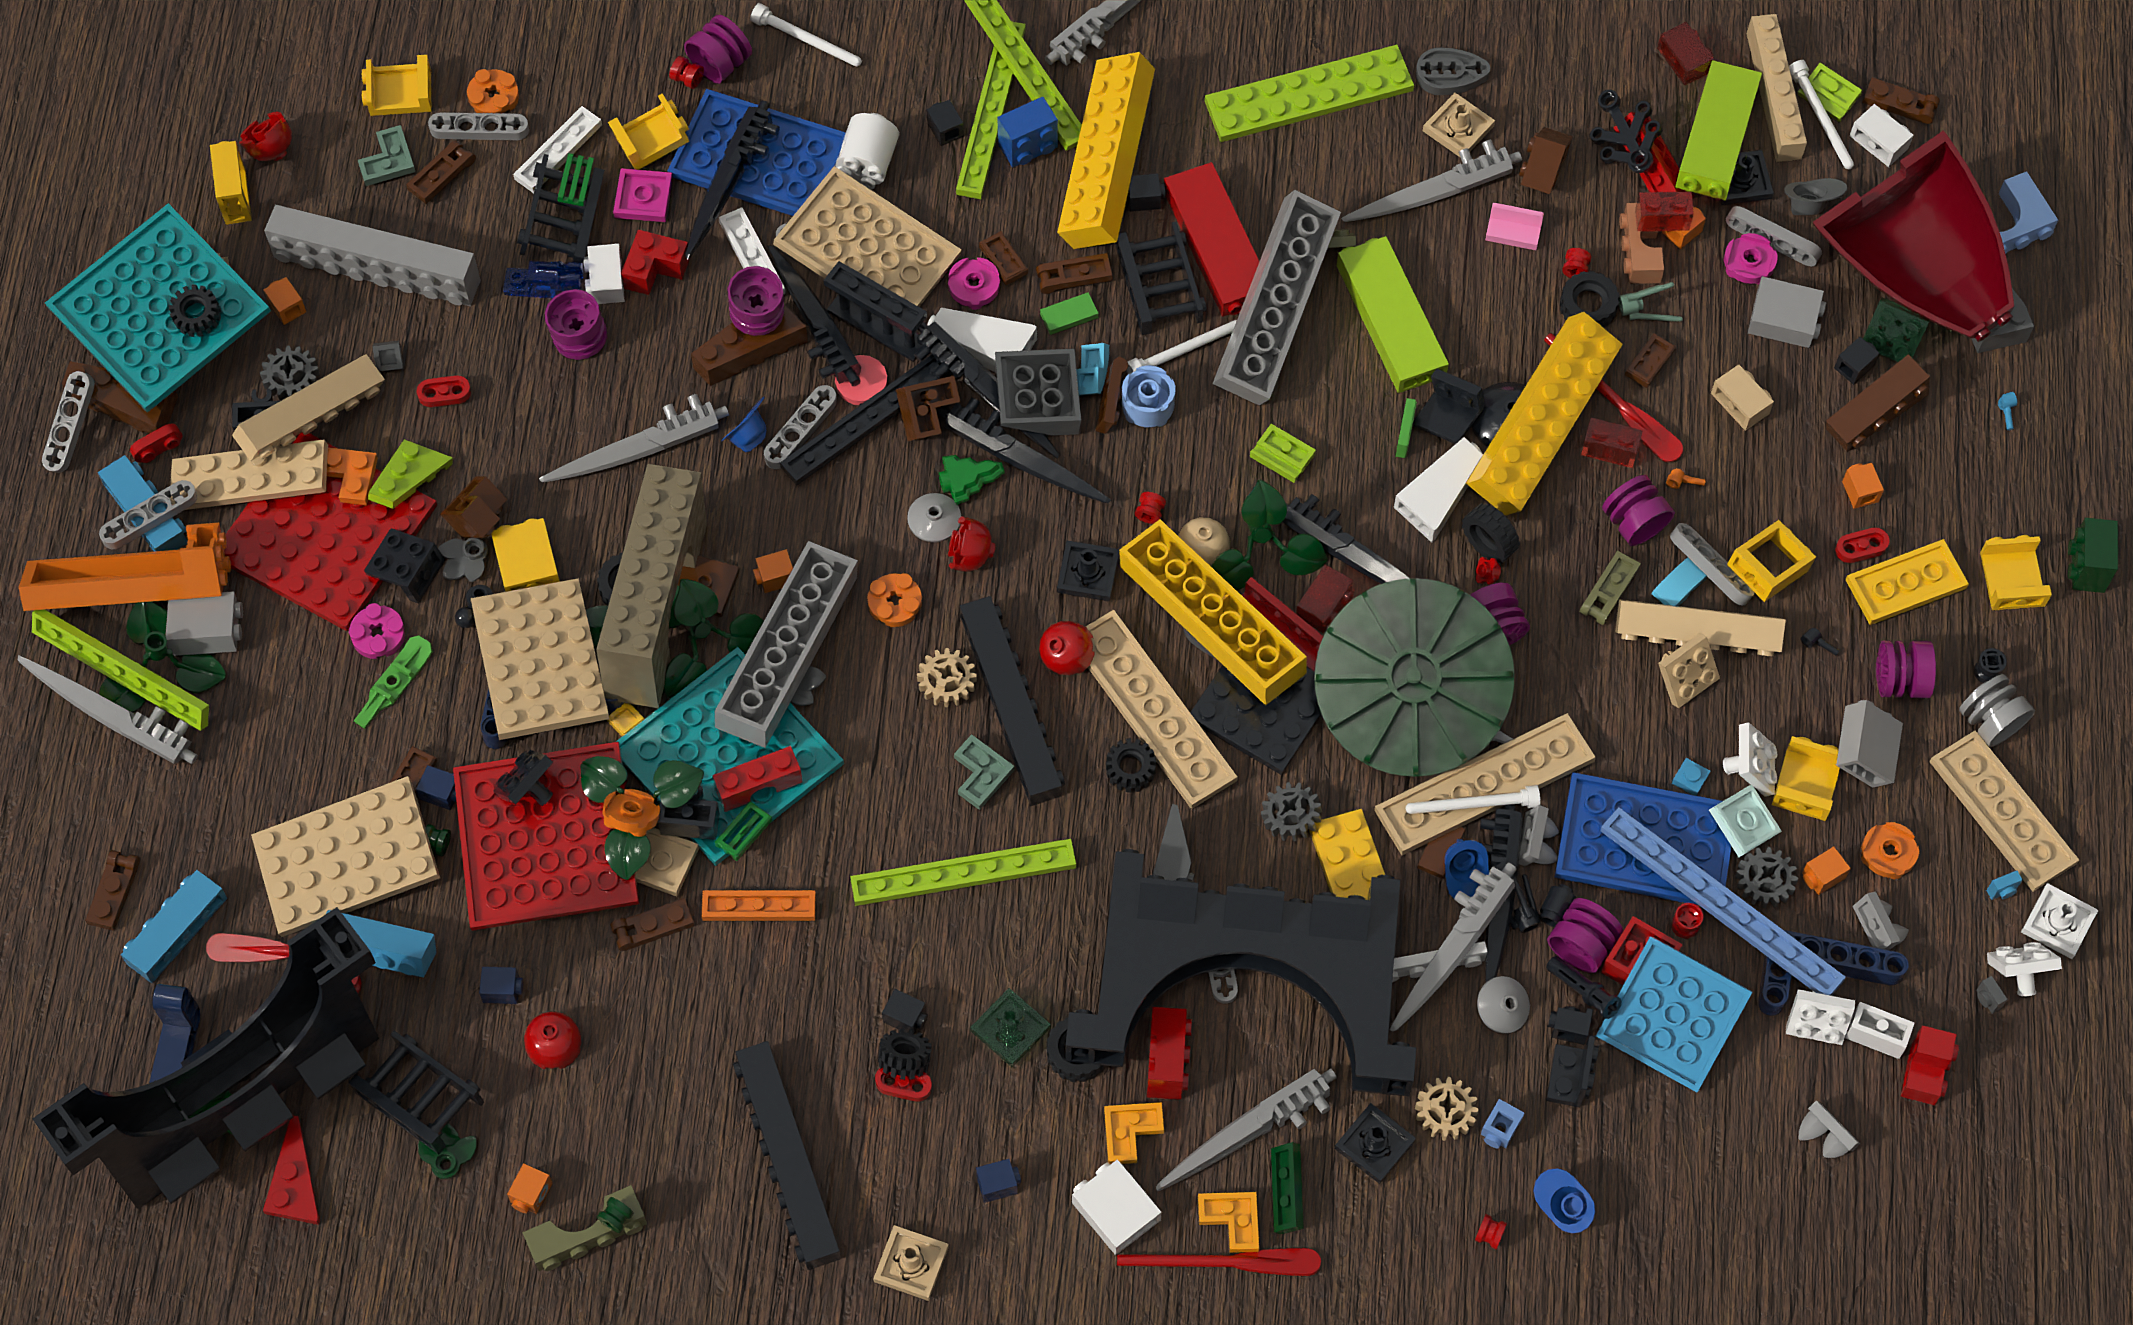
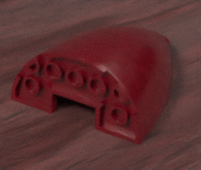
M1944 130L1900 160V170L1860 197L1857 192L1853 193L1813 221V225L1834 249L1878 290L1906 309L1942 327L1969 338H1975L1980 342L1990 335V330L1995 326H2004L2013 318L2011 311L2014 309L2010 271L1999 229L1990 205L1978 183Z

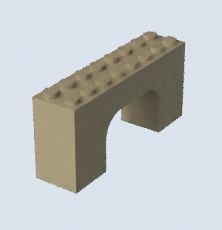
M647 464L596 649L606 699H618V702L659 708L665 686L666 669L671 661L668 643L669 620L682 567L695 568L707 527L701 472Z

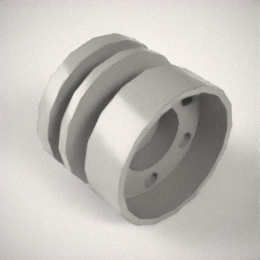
M2005 674L1998 675L1980 685L1959 708L1963 716L1967 717L1970 715L1968 722L1971 725L1984 721L1978 729V734L1989 747L1996 746L2015 734L2035 714V709L2024 696L2010 700L2017 688L2012 684L2008 685L2009 678Z

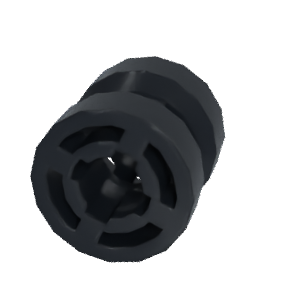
M1995 648L1984 650L1974 666V675L1978 681L1985 683L2001 675L2007 664L2005 655L2002 651Z

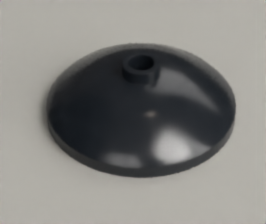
M1500 382L1483 390L1486 406L1471 427L1476 437L1486 447L1490 445L1510 412L1508 408L1514 406L1526 385L1517 382Z

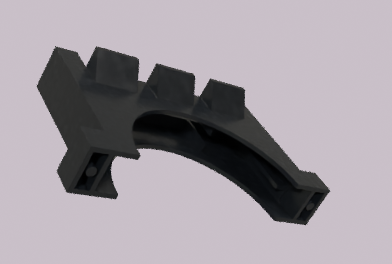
M1124 849L1122 852L1116 851L1098 1015L1084 1009L1069 1012L1066 1036V1061L1123 1067L1129 1039L1137 1023L1161 995L1175 985L1203 973L1227 969H1245L1264 972L1284 979L1305 991L1325 1009L1341 1033L1348 1051L1352 1072V1091L1410 1096L1414 1082L1416 1047H1410V1044L1405 1042H1394L1392 1045L1387 1044L1400 880L1394 879L1390 875H1378L1371 878L1367 900L1359 895H1350L1348 898L1336 897L1335 894L1330 892H1322L1319 895H1313L1312 904L1297 898L1284 901L1285 892L1270 886L1254 889L1246 884H1234L1233 886H1227L1226 895H1222L1216 890H1205L1202 893L1198 892L1199 883H1195L1188 878H1177L1176 881L1165 880L1164 877L1159 875H1149L1145 878L1143 877L1144 854H1139L1138 851L1133 849Z
M338 907L287 941L289 958L285 971L272 993L253 1012L254 1014L235 1032L232 1033L229 1029L182 1061L181 1065L183 1068L149 1084L124 1091L101 1092L93 1090L83 1083L32 1118L72 1175H75L100 1158L137 1209L146 1205L162 1192L172 1204L220 1170L205 1148L208 1144L229 1130L246 1152L294 1118L279 1096L283 1091L300 1079H303L319 1100L366 1066L359 1053L377 1041L379 1037L351 980L376 962L370 949ZM272 1063L243 1088L201 1113L203 1108L214 1100L224 1097L227 1091L240 1082L248 1080L251 1074L258 1069Z

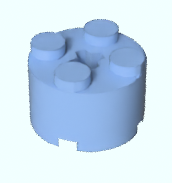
M1146 365L1136 368V371L1131 374L1129 373L1125 377L1122 385V410L1126 420L1141 427H1161L1165 425L1174 411L1175 383L1173 379L1171 380L1166 371L1157 366Z

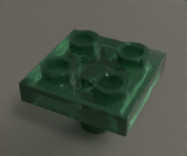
M1882 297L1863 339L1873 344L1881 355L1899 362L1908 354L1912 358L1914 357L1930 320Z
M1008 988L970 1027V1031L1009 1066L1013 1067L1051 1028V1024ZM1024 1035L1025 1039L1023 1041H1019V1039H1022Z

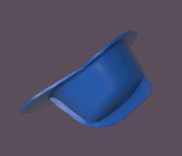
M764 396L750 410L742 422L721 441L728 439L744 452H750L763 441L766 435V425L757 408L765 398Z
M1457 839V842L1446 851L1444 862L1448 893L1453 899L1459 891L1473 897L1476 889L1481 885L1470 879L1471 873L1474 869H1477L1485 875L1489 874L1486 848L1475 840L1464 841Z
M1558 1168L1549 1169L1540 1174L1534 1186L1535 1200L1540 1208L1562 1231L1579 1233L1587 1229L1595 1216V1204L1587 1190L1574 1176L1565 1170Z

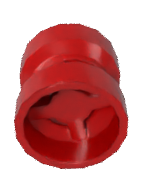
M678 56L671 66L669 78L676 82L682 81L685 86L695 89L702 80L704 67L697 63L691 64L687 58Z
M1684 903L1677 908L1671 927L1678 937L1689 939L1697 934L1703 921L1701 908L1694 903Z

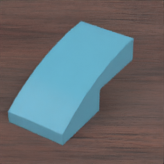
M1108 344L1081 345V369H1076L1079 396L1101 394L1109 361Z
M1687 557L1653 590L1652 595L1664 605L1679 606L1708 576Z

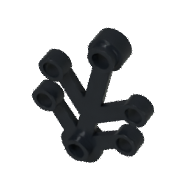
M1611 89L1603 91L1598 97V103L1605 112H1610L1620 133L1605 131L1601 127H1595L1590 132V138L1597 145L1604 142L1625 145L1630 153L1615 151L1611 146H1606L1600 151L1601 159L1606 164H1612L1615 161L1627 163L1629 168L1635 173L1646 172L1651 168L1654 161L1653 155L1650 152L1653 142L1663 132L1660 123L1656 120H1651L1645 126L1646 134L1640 147L1636 141L1644 120L1652 114V107L1647 101L1637 103L1635 106L1636 113L1629 128L1619 108L1621 99L1618 94ZM1647 107L1645 112H1640L1642 108ZM1657 126L1654 132H1650L1653 127ZM1602 133L1601 137L1595 138L1597 134ZM1607 153H1612L1610 157L1605 158Z

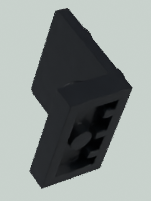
M1436 369L1431 376L1434 393L1417 415L1413 424L1421 430L1457 444L1465 436L1486 406L1482 387Z
M390 529L364 572L368 576L400 586L410 601L419 604L443 565L445 558L435 543Z
M1589 1035L1584 1049L1555 1044L1546 1101L1580 1108L1583 1098H1589L1595 1073L1591 1072H1593L1594 1063L1597 1061L1599 1046L1594 1045L1595 1036Z

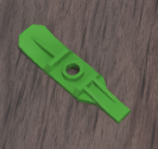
M419 635L409 638L399 655L370 689L368 702L354 719L356 724L366 729L379 711L392 706L433 653L430 642ZM390 678H397V682L394 685L387 683Z

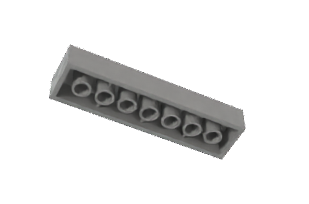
M1296 190L1284 198L1214 378V385L1257 405H1261L1270 399L1341 214L1340 211Z
M275 205L264 230L274 258L281 262L287 263L290 261L301 264L305 268H318L333 275L342 274L350 276L357 281L367 280L381 287L391 286L399 288L405 293L415 292L423 294L430 299L439 298L447 300L454 305L463 304L471 306L481 281L474 253L292 208Z
M810 541L807 542L715 710V728L766 748L857 579L858 560Z

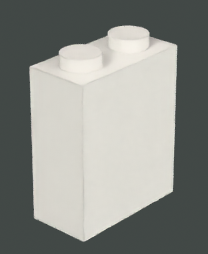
M1118 1159L1112 1164L1107 1162L1096 1171L1097 1176L1089 1182L1087 1180L1080 1182L1073 1189L1074 1193L1072 1194V1204L1115 1255L1119 1254L1161 1221L1162 1213Z

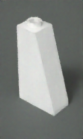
M940 308L937 315H932L927 324L929 326L934 321L937 322L985 368L996 372L995 352L1031 350L1037 340V327L1032 324Z
M1465 437L1462 438L1396 495L1394 508L1430 542L1437 538L1468 488L1466 482L1483 456L1480 448L1475 443H1470Z

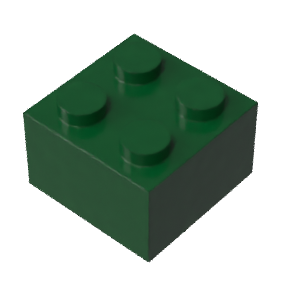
M2085 518L2081 526L2076 528L2074 539H2070L2068 544V555H2072V563L2069 564L2068 579L2072 580V590L2105 593L2118 570V521Z

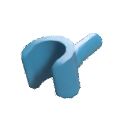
M2014 392L2003 394L1998 400V406L2005 414L2007 430H2013L2011 407L2017 406V398Z

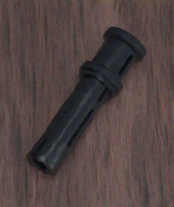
M1554 956L1548 961L1547 971L1553 973L1565 984L1582 995L1584 1003L1597 1008L1605 1019L1613 1017L1619 1011L1622 1003L1621 998L1617 995L1609 994L1601 983L1591 982L1564 962L1559 956Z

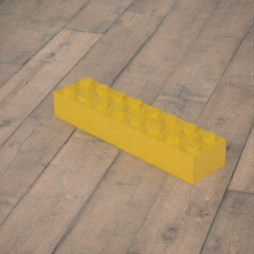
M1140 52L1096 61L1057 231L1073 249L1115 243L1118 240L1155 68Z
M1585 312L1568 317L1466 484L1505 516L1521 511L1623 344Z
M1161 519L1119 550L1120 567L1265 705L1307 674V656Z

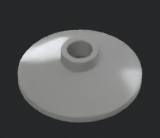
M930 493L919 497L912 503L908 511V525L913 534L919 539L927 542H941L949 539L952 536L953 530L957 531L959 529L960 523H958V519L961 517V512L958 505L950 497L944 494ZM932 511L939 512L936 516H932L929 513Z
M1500 976L1490 979L1482 986L1478 995L1477 1007L1482 1021L1488 1028L1498 1033H1511L1521 1028L1526 1022L1530 1003L1525 989L1519 982L1510 977ZM1507 999L1510 1002V1009L1506 1006Z

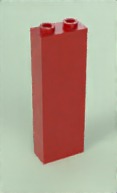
M1210 162L1164 178L1165 196L1181 230L1185 233L1186 241L1222 317L1239 314L1260 261L1213 163Z

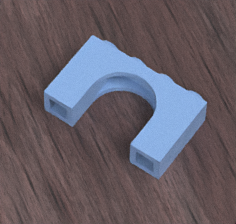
M2027 171L2004 180L1999 196L2012 214L2015 222L2013 228L2000 232L2006 254L2015 248H2025L2030 242L2037 239L2044 240L2050 237L2054 232L2053 230L2058 219Z

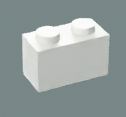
M1874 104L1854 122L1850 137L1889 167L1909 149L1913 134L1906 126L1900 125L1890 117L1887 111L1880 109Z
M619 244L587 246L588 257L584 258L585 273L589 272L590 279H585L586 292L591 294L598 304L625 302Z
M1860 1002L1853 1013L1845 1038L1900 1059L1907 1047L1915 1023Z

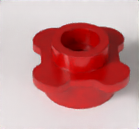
M1481 557L1476 568L1477 583L1482 584L1486 582L1488 585H1492L1499 579L1501 567L1495 558L1487 560L1485 557Z

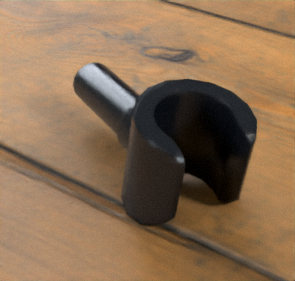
M1816 628L1809 629L1800 638L1801 642L1808 648L1817 643L1835 656L1840 651L1822 638L1821 632Z

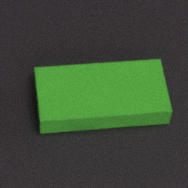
M1088 292L1040 309V315L1049 334L1052 335L1097 319L1098 311Z
M1406 399L1396 457L1405 458L1407 456L1417 404L1415 399Z

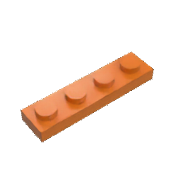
M703 890V921H815V890Z

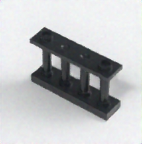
M544 154L542 162H536L533 177L537 178L526 228H520L517 244H521L519 254L525 255L528 244L568 254V257L572 258L570 268L581 270L605 170L594 168L592 177L590 176L584 206L558 202L557 193L542 190L541 187L544 177L561 182L564 172L547 168L549 155ZM573 174L569 175L567 184L572 185ZM579 176L578 187H582L584 177ZM538 200L577 209L578 213H582L581 221L576 220L574 222L537 212ZM533 221L573 232V235L577 236L576 243L571 242V244L530 234Z
M1177 221L1171 224V236L1134 243L1133 241L1129 242L1126 232L1118 235L1116 250L1141 336L1152 333V323H1155L1157 319L1194 312L1197 324L1202 323L1203 312L1207 310L1204 297H1199L1184 246L1187 245L1185 233L1183 230L1179 231ZM1174 246L1177 258L1140 265V263L1135 264L1134 257L1137 253ZM1181 268L1183 280L1151 287L1142 286L1140 279L1143 278V275ZM1182 290L1188 291L1190 302L1158 309L1148 308L1147 301L1149 297Z
M838 261L824 279V285L838 293L837 297L827 308V312L914 362L917 359L914 354L922 347L917 343L919 335L915 332L926 319L927 311Z
M393 1031L390 1035L398 1046L371 1078L367 1077L364 1080L355 1074L348 1083L359 1097L439 1155L446 1147L441 1139L443 1134L441 1131L469 1099L479 1106L483 1105L484 1101L479 1094L481 1089L470 1079L463 1081L417 1047L419 1044L408 1034L401 1036L396 1031ZM407 1053L419 1061L391 1093L388 1092L384 1095L379 1091V1085ZM427 1069L437 1074L439 1078L412 1109L404 1110L399 1106L402 1097ZM448 1084L459 1090L460 1093L433 1124L429 1123L426 1126L420 1121L423 1112Z

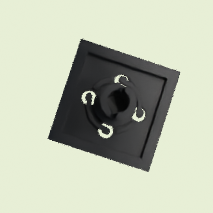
M1762 150L1739 153L1726 200L1720 199L1721 205L1772 199L1774 193Z
M1067 540L1057 593L1110 602L1120 549Z
M533 750L523 752L516 759V766L511 772L504 773L497 780V787L493 792L501 799L513 804H517L527 792L539 805L543 806L551 799L553 792L538 779L552 765L553 761L545 754Z
M1370 1103L1336 1143L1334 1149L1380 1184L1415 1143L1416 1138ZM1364 1152V1155L1369 1156V1158H1364L1362 1153Z

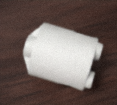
M855 114L850 119L839 157L836 160V168L868 189H874L875 185L882 183L885 179L887 168L899 137L897 127L880 114Z

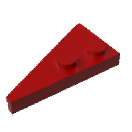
M293 1115L294 1118L289 1121L263 1212L267 1215L319 1225L320 1218L317 1212L315 1192L312 1186V1177L303 1141V1131L299 1117Z

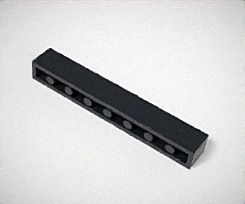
M991 596L959 605L962 624L1030 806L1062 797V786L1065 785L1064 777L1061 770L1056 771L1053 764L1056 761L1052 746H1047L1044 740L1047 737L1046 729L1043 722L1038 723L1035 714H1038L1037 705L1034 698L1029 699L1026 690H1029L1028 681L1025 674L1020 675L1017 668L1020 666L1019 657L1016 651L1011 652L1009 643L1012 642L1007 627L1002 628L1000 620L1003 619L999 605L993 604Z
M765 1041L735 1051L737 1061L732 1064L737 1079L743 1077L746 1087L741 1088L745 1103L746 1105L752 1104L755 1113L750 1114L754 1130H761L763 1139L759 1140V1145L763 1157H770L772 1165L767 1167L772 1183L778 1182L781 1192L776 1193L781 1210L787 1208L790 1218L786 1219L785 1222L790 1237L796 1235L799 1245L794 1246L799 1263L805 1262L807 1270H811L840 1260V1251L769 1042Z

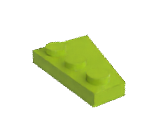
M404 439L368 492V500L392 509L414 494L416 488L425 481L430 482L441 469L444 468L446 470L453 464V457Z

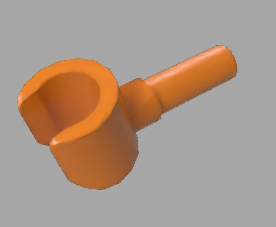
M1677 468L1671 471L1666 481V485L1674 489L1680 488L1682 482L1701 486L1705 485V479L1690 477Z

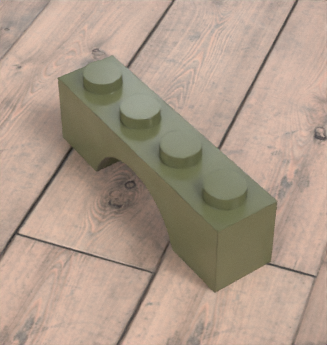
M630 1185L604 1197L603 1211L607 1207L608 1199L613 1197L624 1203L634 1212L632 1218L624 1222V1229L621 1233H616L609 1229L599 1220L591 1227L578 1232L564 1231L556 1227L551 1221L522 1232L538 1271L553 1270L559 1267L561 1262L571 1257L572 1259L581 1258L588 1253L589 1249L598 1245L599 1247L608 1246L615 1242V1238L621 1235H633L641 1231L642 1226L646 1225L647 1222L632 1186Z

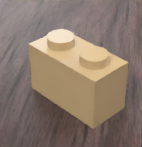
M1737 365L1715 380L1711 391L1715 399L1745 431L1768 416L1774 403L1770 393L1762 389L1755 382L1753 375L1749 371L1744 370L1740 365Z

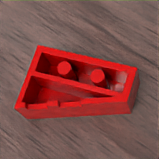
M1152 1008L1147 1086L1148 1098L1181 1100L1182 1090L1188 1091L1189 1073H1183L1184 1063H1189L1190 1046H1185V1036H1191L1192 1019H1186L1187 1009Z

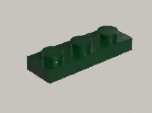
M1291 1142L1271 1148L1274 1233L1281 1235L1304 1229L1300 1144Z

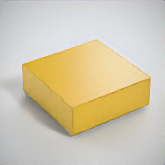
M624 703L609 715L607 721L621 736H624L645 718L631 704Z

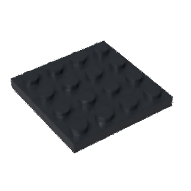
M1224 665L1221 666L1190 712L1202 729L1280 775L1283 774L1322 715L1315 692V672L1307 668V674L1265 705Z

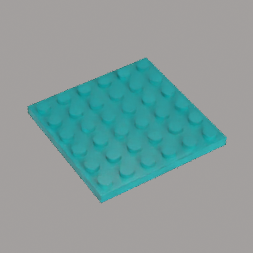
M169 203L45 302L47 308L147 413L271 312L269 306ZM192 285H197L198 289L202 285L207 290L210 289L213 295H215L221 308V320H216L218 324L216 329L213 326L210 327L211 333L208 334L205 330L202 331L203 336L201 337L197 333H195L194 337H190L188 333L186 335L181 333L180 329L178 330L169 314V305H172L170 301L172 297L177 299L175 293L178 290L181 293L185 292L182 287L187 286L189 290H192ZM201 303L193 304L187 308L185 314L188 318H197L204 313L205 306Z
M738 647L616 741L620 744L622 764L652 797L654 792L658 790L653 783V777L661 764L676 760L702 769L704 771L700 785L704 792L702 800L717 801L720 813L716 840L747 804L724 812L715 790L712 775L791 746L801 769L803 783L776 792L775 787H766L756 791L750 797V801L772 816L773 821L844 765V760L791 703H789L766 748L715 728V710L745 657V654ZM752 811L748 815V817L742 822V824L729 837V839L725 842L726 844H729L732 841V839L739 833L742 827L752 818V816L755 814L754 811ZM762 817L756 822V824L750 829V831L744 836V838L737 844V846L734 848L735 850L750 834V832L757 826V824L763 819ZM690 838L699 845L700 850L715 866L729 856L722 848L719 849L715 846L716 840Z

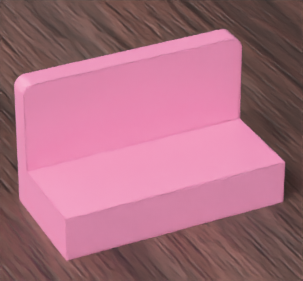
M1493 203L1485 240L1536 250L1544 213Z

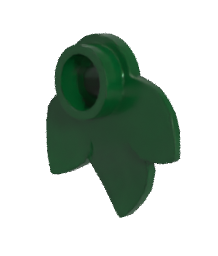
M448 1123L441 1131L443 1133L441 1139L446 1147L439 1155L419 1141L418 1144L420 1158L431 1165L434 1175L440 1179L454 1177L459 1172L460 1165L472 1159L477 1145L475 1136H467L460 1139L456 1130ZM450 1162L451 1166L449 1169L443 1170L441 1169L442 1164Z

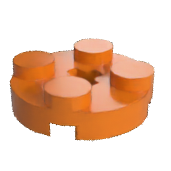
M481 69L476 72L475 77L470 81L467 88V97L476 113L502 114L508 110L512 111L519 101V90L512 74L496 69ZM492 90H497L499 94H494L493 97H489L488 92Z
M905 573L888 574L873 581L870 585L867 597L868 608L874 619L880 620L890 627L904 626L915 619V615L922 606V595L919 586L912 580L910 575ZM893 595L902 598L899 600L898 605H894L893 602H888L887 600Z
M625 789L624 794L616 795L615 791L610 793L604 800L602 812L604 825L608 828H615L620 831L629 832L634 836L642 837L647 834V830L654 828L658 823L660 807L654 804L655 799L651 795L643 791Z
M1886 822L1885 825H1876L1867 832L1861 846V859L1863 864L1868 866L1877 875L1899 879L1914 867L1919 856V846L1917 847V843L1914 840L1915 836L1907 827L1895 822ZM1889 845H1893L1895 847L1894 851L1897 854H1886L1883 846L1889 847Z

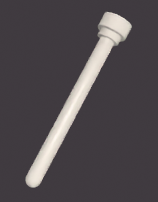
M758 3L752 11L750 21L759 26L769 24L853 66L858 67L862 63L860 57L772 15L769 7Z
M1798 60L1789 65L1792 80L1800 84L1844 168L1852 169L1854 162L1808 79L1809 68L1806 62Z
M1237 320L1145 360L1134 358L1127 361V373L1131 374L1136 371V368L1141 366H1158L1233 332Z
M1538 785L1526 786L1525 789H1521L1518 793L1408 803L1405 809L1409 814L1520 803L1522 806L1535 808L1540 805V793Z

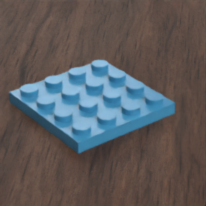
M1650 936L1618 994L1622 1001L1619 1011L1613 1017L1604 1020L1596 1037L1689 1089L1698 1092L1753 992Z

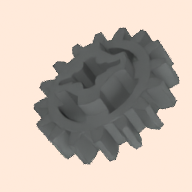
M288 345L284 352L277 348V355H267L269 363L262 362L264 371H261L260 375L264 388L270 389L273 396L277 394L280 401L285 396L289 397L318 381L316 376L320 375L315 357L312 358L308 350L303 353L300 346H297L295 351H292L290 345Z
M1287 782L1286 789L1282 790L1280 786H1276V794L1267 793L1269 801L1262 802L1263 811H1261V816L1265 820L1266 830L1271 829L1273 837L1280 833L1282 841H1285L1288 836H1292L1293 841H1297V835L1299 834L1304 838L1308 837L1306 832L1308 829L1316 831L1314 822H1321L1319 813L1322 812L1321 803H1319L1318 795H1312L1310 787L1303 790L1301 783H1298L1295 788H1292L1290 782ZM1307 805H1309L1310 807L1309 814H1306L1305 812L1307 810ZM1275 809L1278 811L1276 819L1274 818Z
M1768 847L1765 853H1762L1760 848H1756L1754 856L1748 852L1745 855V861L1741 860L1739 862L1738 868L1740 870H1737L1735 878L1740 879L1737 889H1745L1742 897L1751 896L1752 905L1756 904L1757 901H1761L1762 908H1766L1768 902H1771L1775 908L1779 904V899L1786 903L1789 895H1793L1796 889L1793 885H1796L1798 877L1793 876V874H1795L1797 868L1796 866H1788L1791 858L1782 859L1781 850L1776 854H1772L1771 847ZM1749 869L1751 870L1750 874L1753 877V881L1751 882L1749 879ZM1782 873L1784 875L1785 880L1784 886L1782 884L1783 880L1780 878V875Z

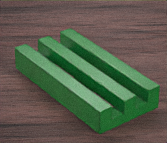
M568 153L558 194V202L584 206L594 158L589 157L587 160L584 159V156L578 155L577 158L573 157V154ZM576 164L569 197H566L565 191L571 166ZM586 166L579 199H576L574 197L581 167Z
M750 801L715 841V846L719 849L722 848L727 855L730 854L734 860L738 861L771 823L772 816ZM752 811H754L755 814L752 816V818L742 827V829L732 839V841L729 844H726L725 842L729 839V837L742 824V822L748 817V815ZM762 817L763 819L757 824V826L750 832V834L744 839V841H743V842L737 847V849L735 850L734 848L737 846V844L744 838V836L750 831V829H751V828L756 824V822Z

